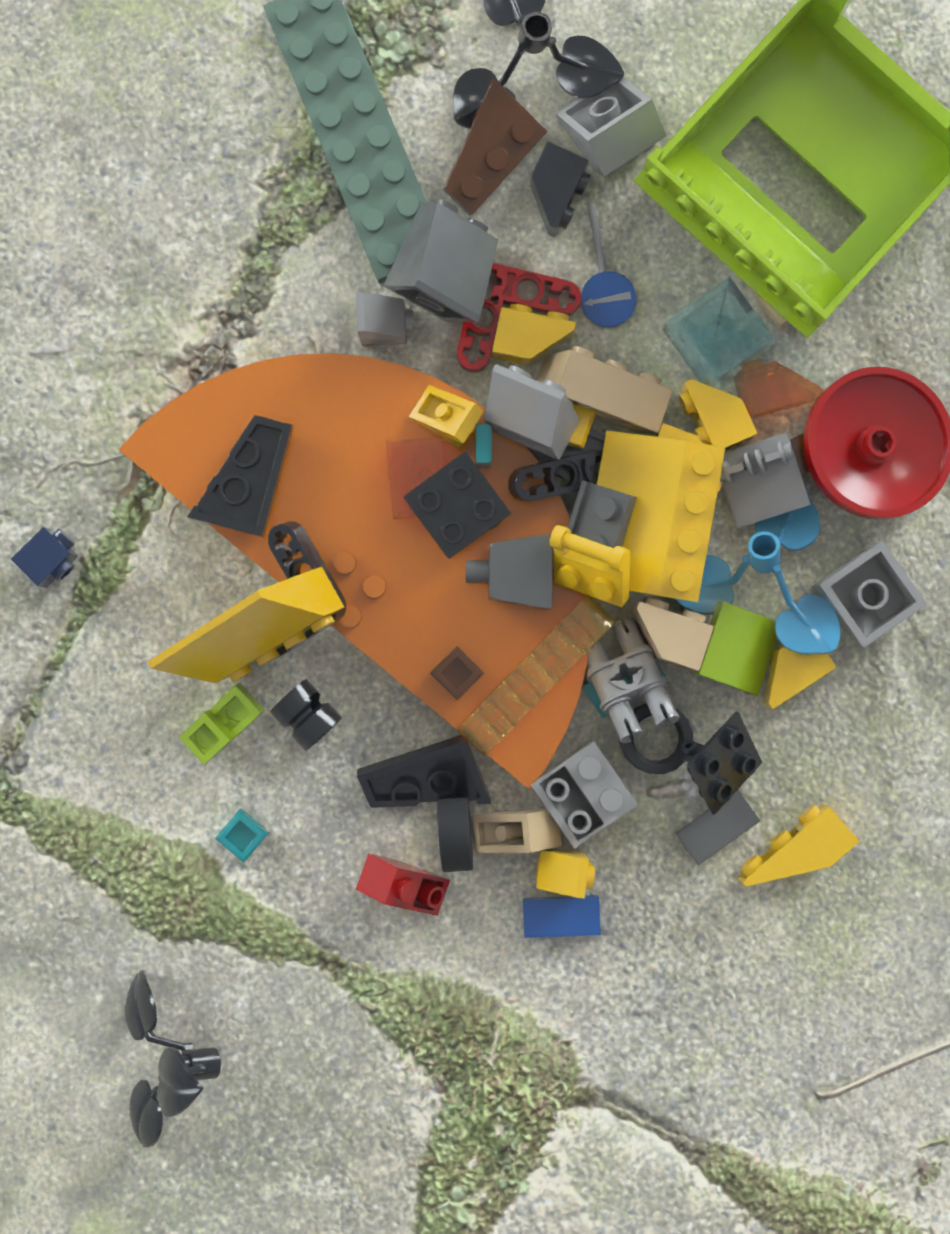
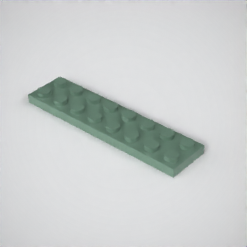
M274 0L263 5L375 277L378 283L383 282L393 266L421 203L427 202L343 1Z

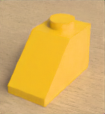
M781 644L772 653L762 703L766 709H774L837 667L828 654H798L786 649Z

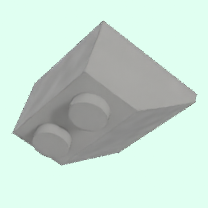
M624 77L602 93L590 98H578L556 113L558 120L582 156L589 160L588 164L603 177L618 171L626 162L638 154L650 150L655 143L667 136L652 98Z

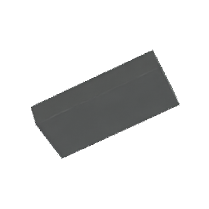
M737 790L715 815L708 809L675 834L695 862L700 865L759 823L760 819L740 791Z

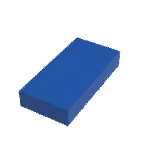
M571 896L523 898L524 938L601 935L599 896H585V899Z

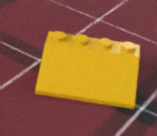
M606 430L597 485L637 497L622 547L630 550L629 591L698 602L726 447Z
M321 566L257 590L147 663L151 669L211 683H218L230 677L234 683L251 674L253 671L250 666L255 662L260 667L280 656L276 649L284 645L286 650L306 640L304 632L310 628L316 633L334 623L335 621L331 615L343 609L344 605Z

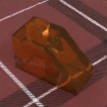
M763 359L749 361L742 364V370L738 371L733 377L738 397L742 398L751 419L815 402L824 392L821 386L776 361L764 364Z

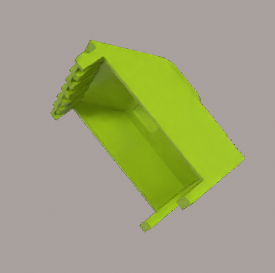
M798 0L662 149L657 146L646 159L643 170L633 179L634 183L807 339L950 184V111L843 16L852 0ZM753 119L759 120L865 216V220L834 253H830L722 155V152Z

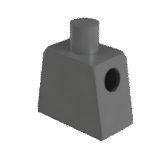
M551 534L490 543L489 560H466V583H488V600L541 610L552 609V547L549 543Z

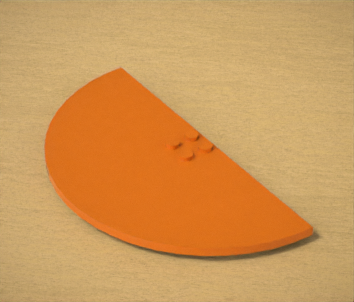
M337 353L297 354L266 359L238 367L196 385L170 401L146 420L118 449L192 510L206 492V487L212 478L218 474L230 456V451L254 415L292 424L293 431L264 538L212 524L209 525L276 581L281 582L286 580L287 577L270 550L268 544L269 532L274 526L288 521H295L301 524L346 601L344 616L331 626L461 734H465L467 739L529 790L532 788L531 783L540 777L561 743L580 697L588 662L591 632L590 596L554 583L553 548L552 609L550 610L488 600V583H466V560H489L490 543L551 534L557 525L568 528L570 516L560 495L537 501H520L511 495L508 488V480L512 472L520 467L539 463V461L526 446L492 432L491 466L489 468H479V470L511 512L498 526L488 530L452 558L448 559L403 498V496L465 451L476 464L475 428L469 434L464 444L462 443L460 447H455L409 417L428 385L476 403L484 410L476 424H487L484 420V406L464 392L436 377L401 364L372 357ZM526 476V481L521 482L522 490L529 491L531 486L545 484L543 477L530 479ZM287 534V537L284 539V542L287 546L289 545L288 543L292 540L289 534ZM301 552L292 556L293 559L303 557ZM303 563L300 573L308 572L312 568L308 564ZM456 646L484 672L458 700L430 674Z

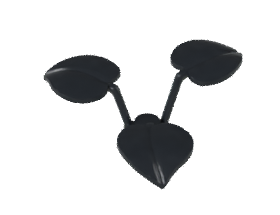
M483 0L486 14L496 25L508 26L516 21L517 26L521 27L518 35L519 46L499 81L492 71L485 68L470 69L461 75L453 92V119L458 125L470 129L475 114L479 110L486 94L490 80L494 77L504 87L525 52L537 54L546 47H549L553 58L561 62L556 70L558 84L566 93L576 98H590L602 93L621 81L624 71L618 60L606 47L587 36L577 35L569 37L564 42L562 54H560L556 47V38L550 36L552 22L546 14L541 12L545 0ZM504 87L516 99L514 93L510 89Z
M140 970L135 976L126 998L125 1018L127 1027L134 1040H143L145 1037L148 1042L169 1047L163 1051L159 1059L158 1080L160 1082L158 1086L151 1090L147 1080H140L135 1085L130 1097L129 1110L132 1127L144 1148L152 1147L158 1141L163 1126L162 1112L167 1117H174L186 1110L204 1089L198 1080L216 1079L219 1076L221 1059L218 1050L214 1047L193 1049L192 1043H180L156 1036L152 1030L155 1029L157 1024L156 1005L144 970Z

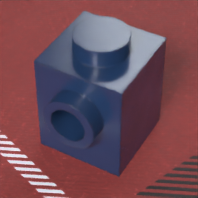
M42 527L11 560L37 586L47 588L55 579L59 582L71 573L75 567L72 562L78 555L71 549L75 543L61 529L58 528L54 532L52 529Z

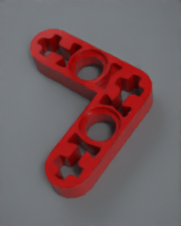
M493 263L491 273L496 274V281L501 282V285H494L491 300H498V304L495 305L488 300H484L483 308L492 313L493 321L486 328H479L472 322H463L457 347L459 365L470 373L480 372L488 366L503 304H520L532 308V311L544 314L551 311L571 316L578 310L581 302V292L577 285L568 280ZM523 281H532L537 285L538 294L534 299L524 300L518 296L517 286ZM544 284L551 286L549 294L558 296L562 293V290L569 291V298L574 299V303L568 302L566 308L559 307V300L548 297L547 305L541 304L540 302L544 296ZM468 331L477 336H490L489 341L481 338L479 353L485 356L483 359L477 358L475 364L468 363V356L463 354L464 350L470 351L472 349L474 336L466 337Z

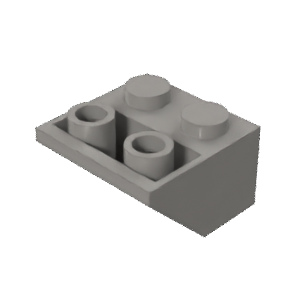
M497 364L494 366L484 414V420L487 424H490L492 432L560 460L580 421L573 408V403L568 399L565 394L566 390L561 385L551 380H544L543 383L533 380L528 372L517 366L511 365L509 369Z
M592 739L560 760L531 783V786L574 849L638 806L596 742Z

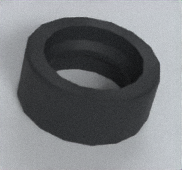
M647 703L633 709L638 723L652 716ZM675 708V711L680 718L674 723L678 732L677 747L668 758L660 761L649 760L643 757L635 747L634 737L630 728L626 727L630 734L631 742L621 743L619 740V744L624 757L635 768L648 774H666L677 770L685 762L680 756L681 745L686 740H693V731L688 718L678 708Z
M467 797L439 799L437 801V821L442 871L473 870L469 800Z

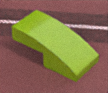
M238 683L210 710L204 712L179 738L199 761L205 765L254 722L265 709L241 683Z

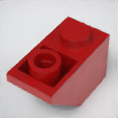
M368 853L356 890L385 905L438 916L450 879L395 859Z

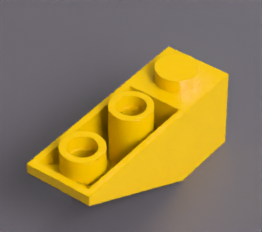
M813 804L799 815L797 819L800 823L790 832L786 829L781 831L769 842L772 848L762 857L756 854L747 860L740 868L743 873L737 879L744 886L748 887L828 868L834 865L860 841L830 806L821 804L817 807Z

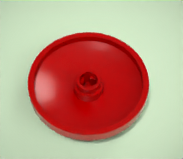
M890 367L861 368L842 376L830 384L818 396L811 407L804 429L803 444L806 463L813 480L823 494L846 512L858 517L875 520L898 518L914 512L930 502L947 481L950 474V418L939 397L915 376Z

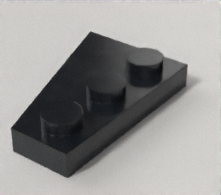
M254 415L230 451V456L218 474L212 478L206 487V492L198 504L194 505L187 517L264 538L293 431L292 424Z
M465 734L357 769L358 781L371 808L417 806L419 802H437L439 799L467 797L469 801L477 800V804H491L489 791Z

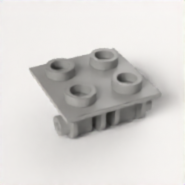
M787 432L724 453L720 482L723 483L737 528L811 505Z

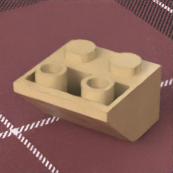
M650 597L644 599L643 602L639 601L633 604L630 613L635 619L646 645L652 647L655 660L687 671H699L714 626L705 623L706 616L689 610L680 611L679 614L668 611L670 604Z

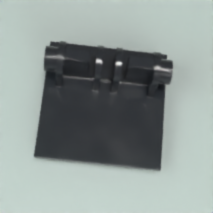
M466 451L403 496L448 559L452 558L488 530L498 526L503 519L511 514Z
M737 711L705 745L693 740H686L682 743L680 756L683 761L687 762V770L693 782L697 784L700 796L705 799L713 815L731 799L733 794L763 763L740 713Z

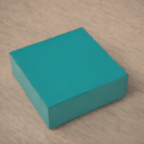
M476 424L475 462L478 468H489L492 463V428L490 424Z
M239 809L215 839L244 863L270 832L243 809Z

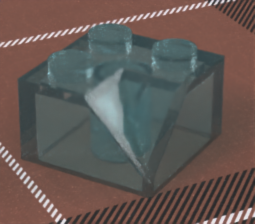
M730 276L668 319L662 329L699 382L708 386L716 384L767 348L774 340V337Z

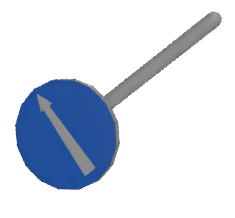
M589 202L587 206L599 273L593 275L585 283L581 292V307L584 315L593 324L600 327H616L631 317L636 306V292L632 283L624 275L607 271L594 202Z

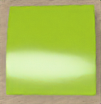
M718 601L710 623L714 628L700 670L694 671V674L758 696L777 641L776 622L730 603Z

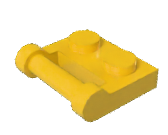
M557 525L551 533L549 542L553 548L554 583L622 608L629 599L630 550L621 546L612 548L572 534L571 530L567 527Z

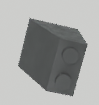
M444 200L421 203L383 286L444 321L478 323L499 239L487 233L489 228L482 222L471 218L466 220L457 214L458 208Z

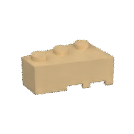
M573 346L572 350L544 356L537 377L538 382L543 383L544 380H551L561 385L566 390L565 394L573 404L593 410L601 421L641 434L659 433L673 390L660 385V378L646 373H640L637 376L627 372V365L614 360H606V363L593 358L594 352L577 346Z

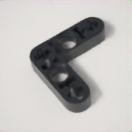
M603 450L586 451L561 457L560 460L553 459L520 467L510 475L508 480L509 491L517 500L537 501L578 491L582 481L597 484L599 471L598 473H591L590 466L596 462H601ZM560 465H565L571 473L569 483L563 487L559 486L554 479L555 470ZM526 476L530 479L543 477L545 484L531 486L529 491L522 490L521 482L526 481Z
M288 521L274 526L269 532L268 544L287 579L300 575V568L303 563L308 564L312 570L322 566L344 605L343 609L331 615L335 621L334 623H336L346 612V601L307 532L301 524L295 521ZM287 534L292 538L288 546L284 542ZM298 552L302 553L303 557L297 559L292 558V556L297 555ZM329 626L316 633L310 628L304 633L307 639L288 650H286L284 645L276 649L280 655L277 658L294 650Z

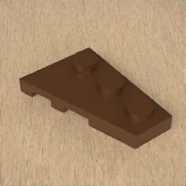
M494 77L489 82L483 101L475 114L465 142L460 148L443 187V190L469 216L482 205L548 132Z

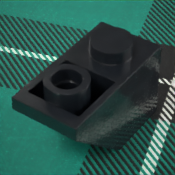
M547 141L531 175L530 187L547 233L555 238L559 228L567 229L575 212V209L570 207L575 194L583 195L591 175L586 173L589 160Z

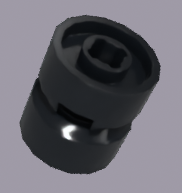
M307 679L293 688L270 711L283 727L291 726L293 728L292 737L305 751L316 744L342 719L329 703H321L319 701L321 694Z

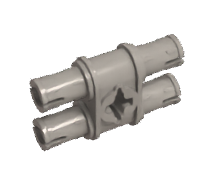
M633 617L624 618L628 633H626L621 620L612 626V630L624 652L623 656L611 660L602 643L599 632H590L593 648L589 645L587 662L589 667L587 679L589 682H592L600 699L601 711L610 715L621 743L631 742L627 726L630 728L634 740L640 738L644 733L631 707L632 703L639 700L646 701L657 728L667 727L666 719L662 712H665L670 725L677 722L680 718L666 691L669 681L666 677H663L654 658V651L652 647L645 645ZM628 675L630 679H633V682L626 684L622 677Z

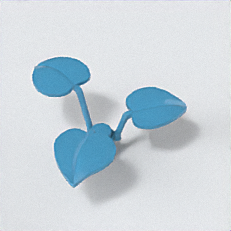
M807 488L806 491L811 505L755 523L756 534L750 538L748 543L749 555L742 557V563L732 577H730V567L723 559L715 555H706L698 602L672 599L689 611L705 615L714 614L718 601L733 603L735 597L731 585L736 584L740 580L748 566L751 565L759 573L773 572L784 600L790 608L780 613L776 619L775 630L779 642L786 649L798 654H830L835 651L840 641V623L836 611L826 599L815 594H807L795 604L781 572L780 546L782 545L790 551L802 550L810 546L817 539L820 532L819 514L809 496Z

